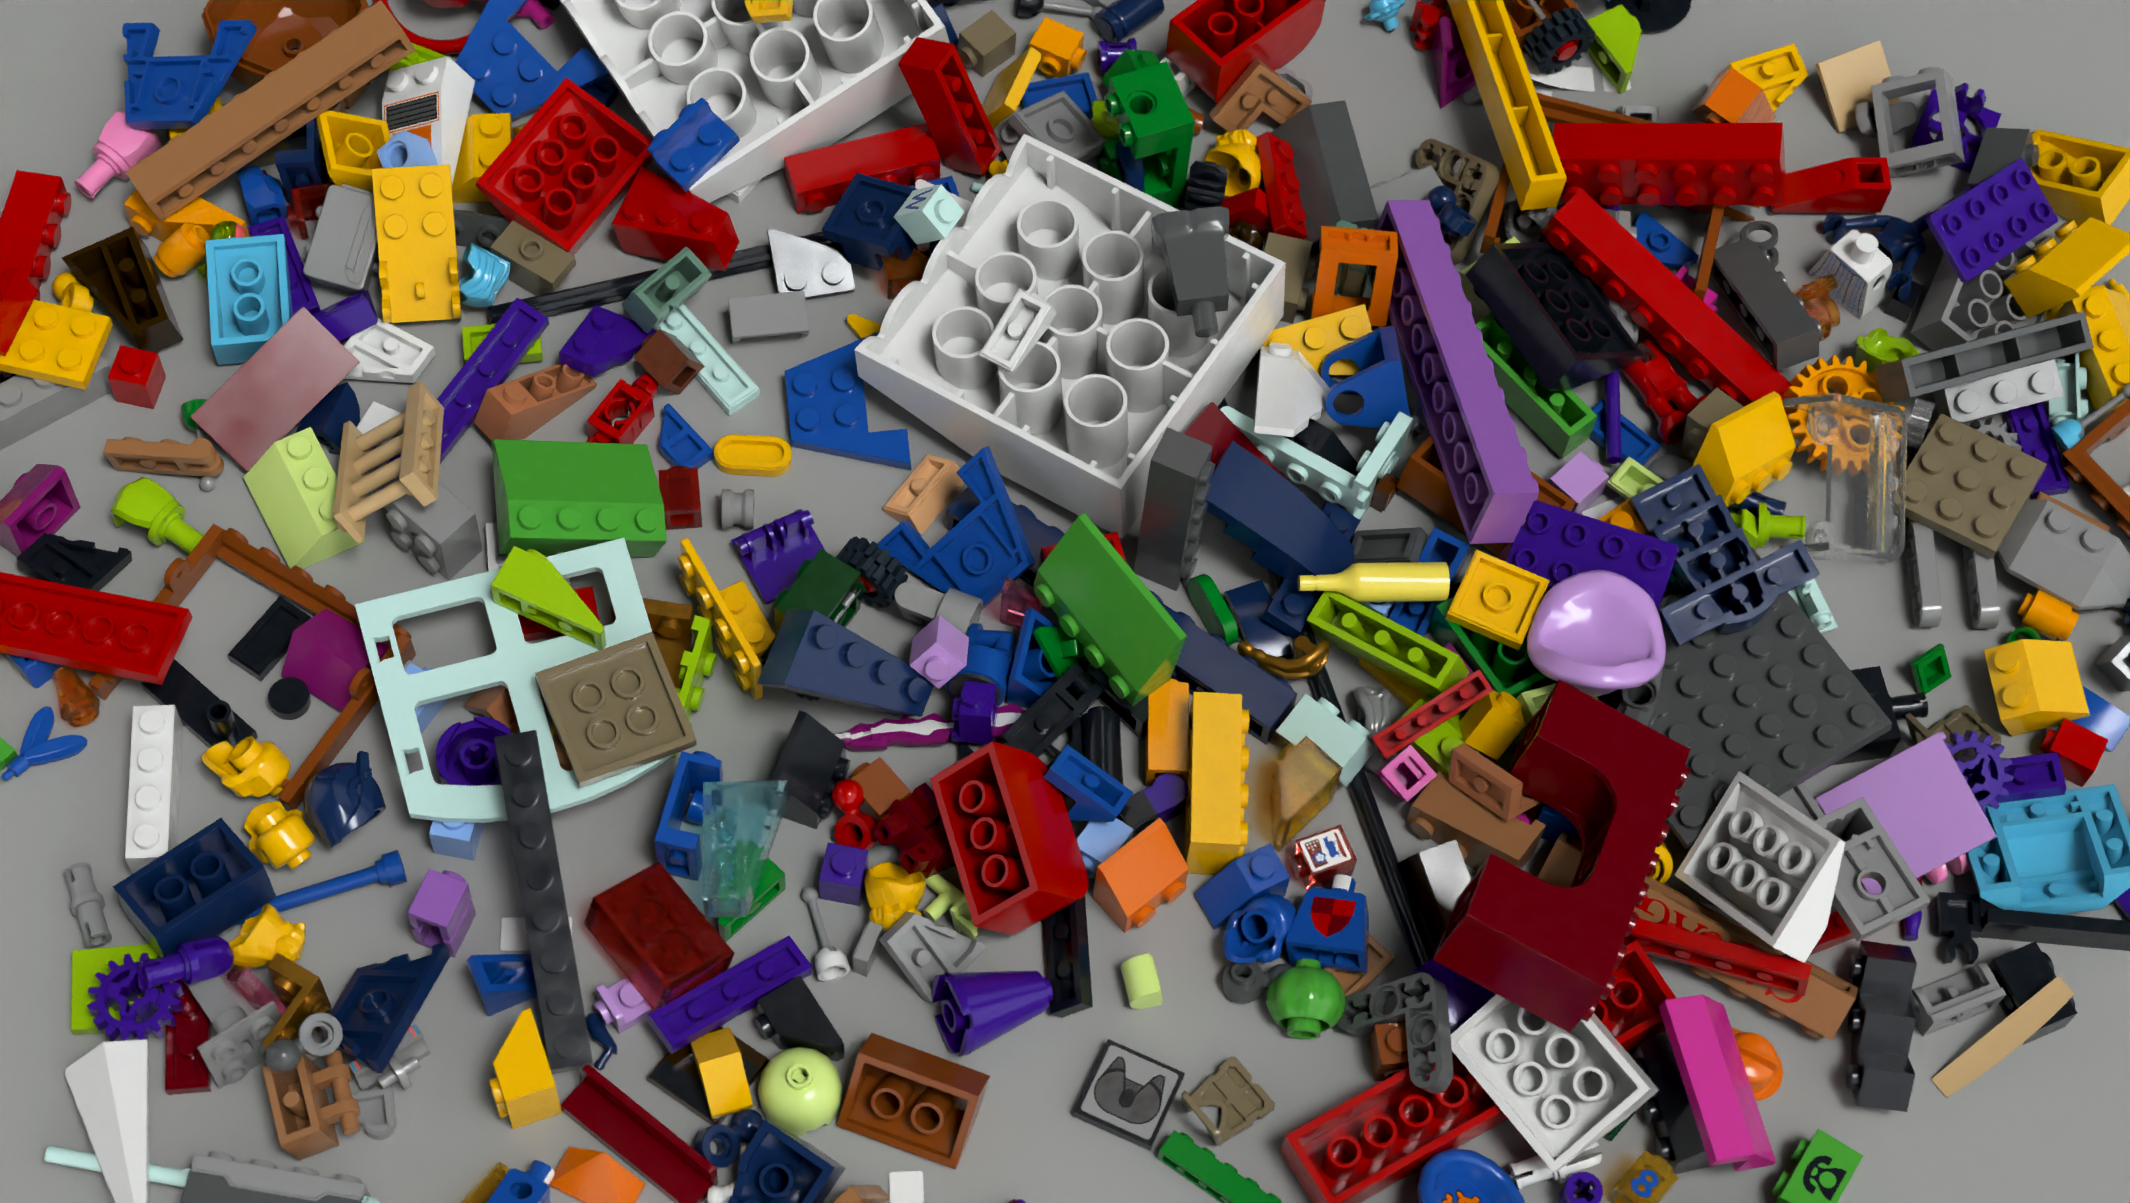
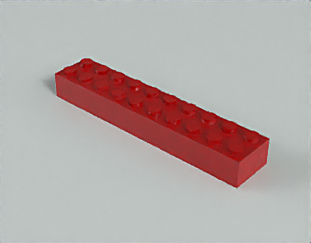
M1637 940L1627 945L1626 954L1620 965L1616 969L1613 968L1612 975L1617 977L1616 983L1606 1000L1598 999V1004L1594 1011V1014L1626 1051L1666 1030L1658 1006L1664 1000L1676 999V996ZM1452 1051L1453 1078L1450 1085L1444 1091L1432 1094L1415 1086L1409 1075V1067L1285 1135L1280 1152L1312 1203H1361L1423 1168L1433 1154L1450 1148H1458L1506 1121L1508 1118Z

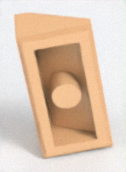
M927 454L882 508L884 512L900 523L909 520L917 532L923 534L964 485V481L956 473L960 469L956 461Z

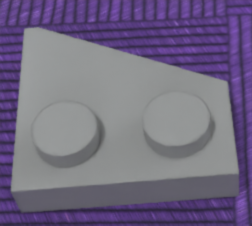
M908 911L879 939L923 1000L932 1002V984L937 975L963 972L986 949L985 945L979 941L972 940L950 928L936 924L930 919Z

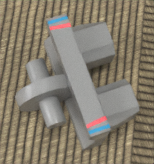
M414 1024L407 1030L383 1073L374 1072L351 1056H349L351 1063L348 1065L361 1090L373 1089L379 1084L384 1089L398 1081L403 1090H406L412 1086L407 1074L421 1067L418 1061L431 1053L423 1039L422 1032Z

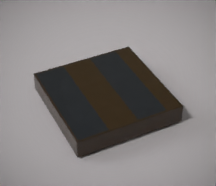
M719 1026L711 1032L718 1031L724 1028L722 1026ZM733 1035L741 1053L748 1086L750 1087L768 1064V1058ZM690 1044L672 1054L668 1052L649 1076L650 1083L712 1126L721 1124L728 1116L725 1115L712 1119Z

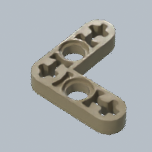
M1427 139L1417 149L1415 156L1417 167L1423 169L1432 165L1439 178L1457 185L1454 191L1456 205L1463 209L1467 203H1470L1469 214L1477 221V225L1468 237L1460 234L1458 238H1455L1440 227L1445 243L1450 245L1452 242L1450 247L1453 265L1465 258L1497 187L1500 178L1499 169L1493 163L1438 140ZM1434 154L1442 156L1439 163L1432 161ZM1461 159V167L1459 171L1455 175H1453V167L1456 161Z

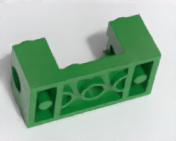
M1167 61L1111 77L1108 94L1104 96V101L1109 116L1117 117L1120 123L1118 126L1120 138L1103 142L1101 158L1097 160L1098 170L1123 182L1116 164L1115 155L1116 142L1121 141L1124 147L1129 146L1135 160L1144 157L1145 193L1174 208L1182 206L1195 120Z

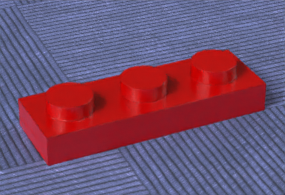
M1266 131L1256 138L1273 231L1280 235L1303 240L1308 237L1305 226L1306 214L1301 205L1299 195L1300 183L1295 175L1293 149L1286 140H1282Z

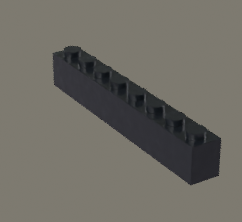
M532 730L494 737L549 1066L552 1074L582 1069L586 1064L593 1067L537 732Z

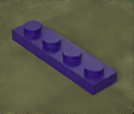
M787 936L649 1013L648 1023L672 1054L755 1007L757 1000L799 976L804 979L811 975L813 966L792 938Z

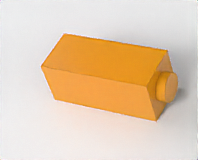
M1171 678L1167 683L1148 695V723L1145 734V786H1152L1156 778L1166 773L1176 774L1182 777L1185 782L1187 781L1189 771V683L1178 682Z

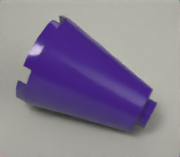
M1036 970L944 973L937 975L932 984V1002L940 1001L942 1014L935 1016L939 1032L949 1051L953 1054L959 1052V1056L974 1052L1047 1011L1049 1001L1053 999V990L1049 979L1042 977Z

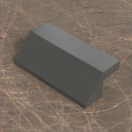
M1345 100L1309 105L1271 132L1278 138L1286 140L1294 152L1293 164L1295 175L1300 183L1299 195L1301 205L1306 214L1305 226L1308 237L1303 240L1313 242L1310 254L1320 253L1319 237L1321 226L1335 227L1337 222L1344 220L1356 224L1358 229L1362 227L1367 229L1377 227L1379 218Z

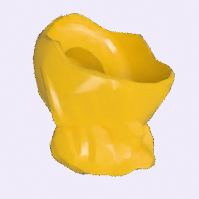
M1236 129L1228 131L1223 135H1218L1216 137L1217 147L1210 149L1206 153L1204 161L1215 162L1217 165L1225 166L1228 174L1224 196L1229 198L1250 189L1259 188L1262 179L1260 159L1257 156L1256 136L1246 129Z
M882 862L867 869L864 877V888L869 906L871 907L869 920L882 925L883 931H888L907 911L922 915L917 910L926 887L922 872L908 874L904 868L893 862Z
M270 903L265 904L259 915L244 921L240 934L229 942V946L234 954L232 964L243 968H258L270 963L276 953L295 963L300 959V955L303 952L306 937L305 923L301 921L296 924L284 921L274 906Z

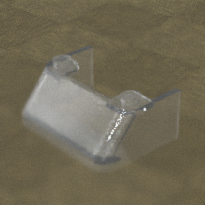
M1837 393L1784 398V407L1808 411L1807 430L1817 444L1827 446L1826 521L1812 522L1806 530L1804 546L1810 557L1814 560L1894 561L1899 559L1905 545L1907 420L1904 412L1898 406Z

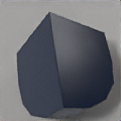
M348 382L337 385L302 419L295 432L297 433L311 427L320 443L331 446L329 450L331 454L340 455L343 424L350 420L357 428L360 423V407L356 394Z

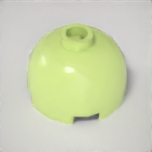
M805 1047L786 1049L771 1058L761 1073L758 1086L760 1106L767 1116V1120L795 1135H805L807 1131L816 1130L824 1124L826 1126L830 1124L840 1110L843 1095L840 1074L829 1057L816 1049Z

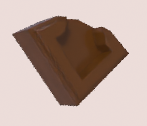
M1386 473L1374 489L1370 507L1379 512L1385 511L1399 489L1397 487L1399 478Z

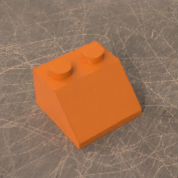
M1160 817L1097 866L1092 898L1124 933L1134 925L1138 928L1144 926L1155 915V908L1165 900L1168 903H1172L1187 888L1185 884L1189 867L1166 824Z

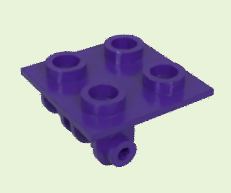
M795 510L787 516L775 519L771 523H766L762 527L741 534V536L731 540L766 604L775 601L784 588L790 589L797 580L796 574L800 566L807 558L812 560L820 549L825 551L811 526L814 524V521L808 510Z

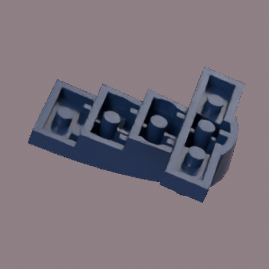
M1232 441L1219 460L1209 481L1212 486L1205 501L1208 503L1206 511L1227 523L1223 530L1225 534L1255 551L1251 560L1283 577L1261 618L1295 639L1324 592L1315 590L1298 591V575L1337 574L1353 564L1354 547L1349 541L1361 520L1335 503L1328 501L1320 510L1308 497L1273 468Z
M1700 464L1631 497L1628 501L1648 536L1676 544L1679 547L1671 573L1688 596L1658 611L1676 647L1715 628L1719 633H1737L1749 629L1763 619L1777 597L1820 575L1801 539L1757 561L1742 527L1737 528L1722 496H1716Z

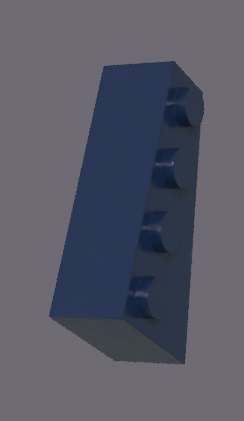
M787 610L757 682L760 685L812 695L821 699L846 703L855 707L894 716L922 717L934 687L931 682L910 667L908 663L816 610Z

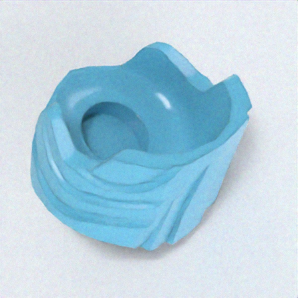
M470 242L462 255L469 269L467 274L459 279L460 292L464 296L461 303L474 308L490 307L493 305L499 290L509 278L510 262Z

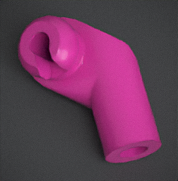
M530 0L514 16L530 17L541 29L550 27L554 22V16L539 0Z

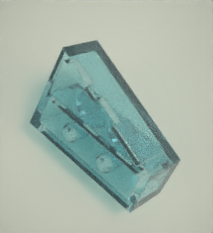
M787 780L703 782V905L705 918L748 916L788 803Z

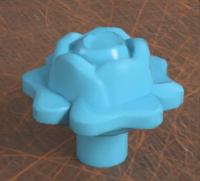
M1371 0L1369 2L1370 13L1365 15L1364 19L1383 22L1386 31L1395 29L1400 26L1396 15L1399 13L1400 7L1406 3V0Z

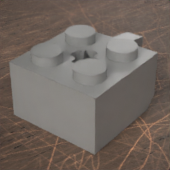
M394 478L393 480L385 483L384 485L374 489L373 492H378L379 490L387 487L388 485L398 481L399 478ZM439 482L437 500L425 507L414 495L410 496L408 494L384 506L388 511L386 517L391 523L392 532L390 534L394 541L404 550L411 548L418 554L421 564L432 574L439 572L449 581L483 550L475 512Z

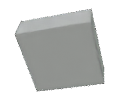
M871 921L866 923L852 955V969H854L855 973L865 977L868 976L882 944L879 941L883 936L882 925Z

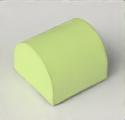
M1147 953L1123 962L1120 968L1130 1007L1144 1009L1161 1005V1002H1163L1162 993L1152 955Z

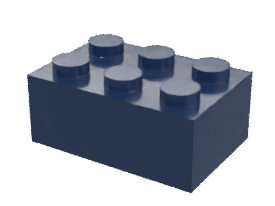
M222 818L113 886L126 916L160 957L173 954L179 943L219 935L276 898L265 867Z

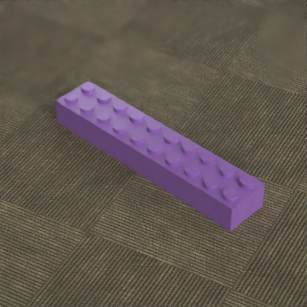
M1387 200L1375 230L1397 232L1398 259L1388 315L1392 326L1395 325L1396 336L1469 544L1513 543L1521 526L1525 524L1526 516L1533 502L1538 498V482L1532 477L1527 464L1526 450L1520 445L1516 434L1515 421L1510 417L1505 404L1504 391L1498 386L1494 375L1493 362L1485 351L1482 332L1476 327L1472 316L1471 303L1469 300H1466L1461 286V276L1455 270L1451 259L1450 247L1444 241L1440 230L1439 217L1434 214L1430 200ZM1373 266L1372 270L1375 276L1376 266Z

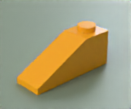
M137 189L124 203L129 225L142 236L150 235L162 242L184 223L203 227L208 232L210 239L216 240L235 238L234 222L242 226L245 236L250 237L246 221L201 197H197L162 222L146 204Z

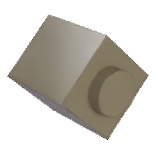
M991 10L959 33L958 54L962 63L969 69L973 68L981 77H984L1015 55L1016 32Z

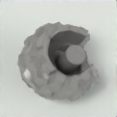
M1517 199L1508 202L1503 213L1504 228L1506 230L1505 236L1508 240L1514 236L1520 243L1549 242L1541 230L1558 212V209L1552 207L1521 211Z

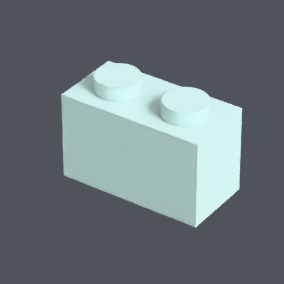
M1305 694L1276 732L1285 743L1347 787L1376 750L1367 739L1371 733L1353 719L1347 724L1337 717L1340 713L1339 709L1325 698L1321 697L1318 701H1315Z

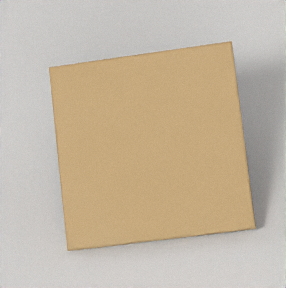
M1880 40L1816 63L1837 133L1857 126L1855 120L1857 104L1864 102L1873 103L1871 86L1881 84L1883 79L1891 76ZM1898 97L1888 99V104H1900Z

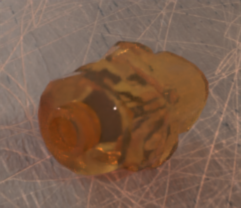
M1832 273L1819 277L1809 284L1802 285L1800 289L1793 292L1794 295L1798 294L1801 297L1808 315L1818 320L1823 335L1819 342L1826 340L1830 336L1832 328L1840 323L1839 309L1829 295L1830 291L1838 287L1837 280Z

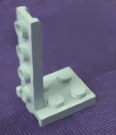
M1224 406L1220 409L1277 470L1284 473L1289 480L1296 484H1304L1317 491L1328 502L1338 503L1346 507V511L1359 520L1362 519L1369 508L1374 489L1386 473L1391 474L1400 461L1413 418L1400 411L1392 423L1385 421L1375 438V442L1378 444L1373 452L1365 451L1356 467L1359 473L1355 476L1284 436L1254 433V420L1229 406Z

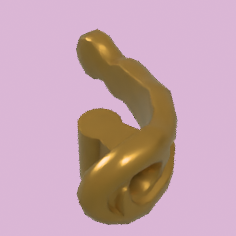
M1298 636L1294 640V659L1290 660L1269 655L1263 650L1253 647L1248 641H1240L1237 651L1241 656L1247 655L1254 659L1260 668L1285 679H1302L1312 677L1322 670L1329 656L1330 644L1326 640H1321L1318 645H1315L1306 636Z

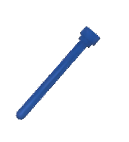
M395 850L382 854V859L376 860L374 866L277 895L276 898L268 903L274 906L279 913L379 881L382 885L390 883L391 886L407 882V877L399 851ZM263 906L231 927L243 924L246 919L259 915Z

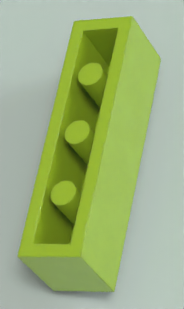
M1324 591L1306 619L1319 638L1328 641L1434 698L1465 679L1470 673L1458 654L1336 591Z

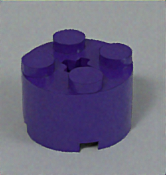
M475 717L473 721L462 724L458 722L450 726L443 733L436 747V765L441 784L465 786L502 785L494 737L512 734L510 729L503 723L488 717Z

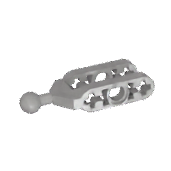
M1906 517L1905 553L1913 620L1917 627H1938L1942 616V600L1933 530ZM1962 544L1972 626L1974 628L1995 629L2000 618V602L1994 558L1987 557Z

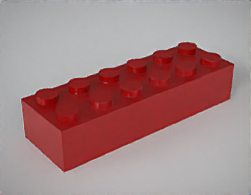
M1554 123L1553 141L1567 177L1558 205H1565L1580 188L1599 205L1604 204L1606 206H1693L1717 204L1723 207L1731 205L1766 207L1769 205H1783L1786 172L1783 123Z

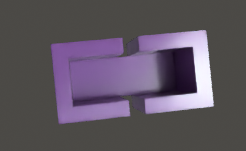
M429 869L407 912L413 927L412 930L416 943L432 949L433 945L445 944L453 958H455L476 916L469 885L459 874L449 870H444L440 873Z

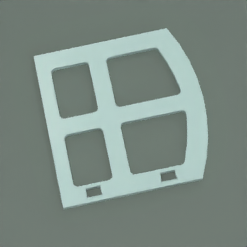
M624 538L546 557L564 579L592 572H599L603 575L616 618L612 624L604 626L605 648L652 632ZM501 568L355 604L410 818L458 823H487L508 820L502 785L437 784L433 780L416 717V709L421 705L499 685L505 686L509 691L520 733L532 730L537 732L551 813L592 801L622 788L657 768L674 754L579 788L573 771L563 770L560 766L535 673L599 650L567 635L534 644L526 642L518 614L493 602L491 584ZM476 601L482 602L485 605L496 644V651L493 654L416 674L405 672L393 626L397 621ZM390 640L394 657L380 662L375 642ZM419 751L424 769L410 774L405 754Z

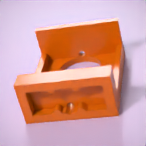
M1321 226L1319 237L1320 254L1314 293H1311L1310 297L1311 319L1365 304L1371 326L1386 327L1398 259L1397 232ZM1339 263L1376 266L1371 298L1334 295Z

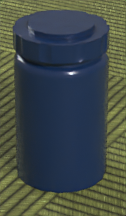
M1116 0L1105 9L1096 13L1094 22L1098 32L1108 43H1119L1122 39L1164 12L1163 0Z

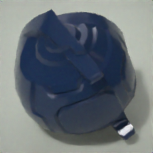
M365 751L357 753L356 763H337L322 769L309 780L305 788L303 805L306 816L315 831L330 849L340 843L349 833L369 823L386 809L381 789L372 777L369 753Z

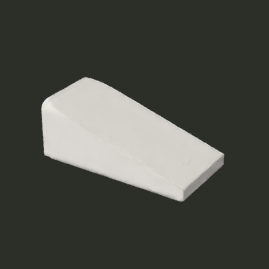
M1019 288L979 353L980 357L1014 373L1057 313L1053 306Z

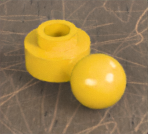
M63 272L55 277L52 283V291L55 297L60 300L61 306L87 312L92 311L94 299L92 296H89V288L84 286L74 273Z

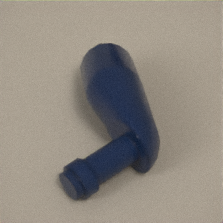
M590 1013L586 1016L587 1028L592 1038L605 1048V1051L595 1063V1067L602 1070L605 1068V1064L611 1055H617L618 1049L600 1016L597 1013Z

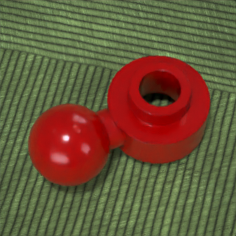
M852 779L841 780L833 787L831 794L833 804L843 811L844 814L835 826L834 835L836 843L869 851L877 842V839L873 836L876 823L868 814L859 810L864 800L863 788ZM858 826L862 830L863 838L858 834Z

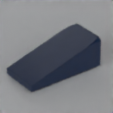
M1121 141L1116 142V164L1123 183L1145 193L1144 157L1135 160L1129 146L1124 147Z

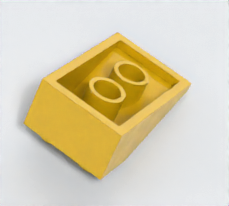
M2036 129L2032 134L2033 143L2038 145L2039 159L2035 167L2032 166L2031 173L2053 211L2067 220L2074 219L2076 223L2092 217L2111 225L2130 199V148Z

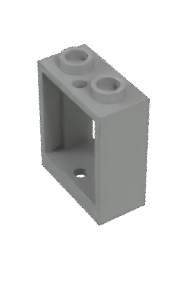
M1924 68L1918 71V75L1905 78L1903 76H1890L1883 79L1881 84L1871 86L1880 158H1887L1889 174L1892 178L1965 162L1954 81L1943 68ZM1936 88L1943 141L1895 152L1888 99Z

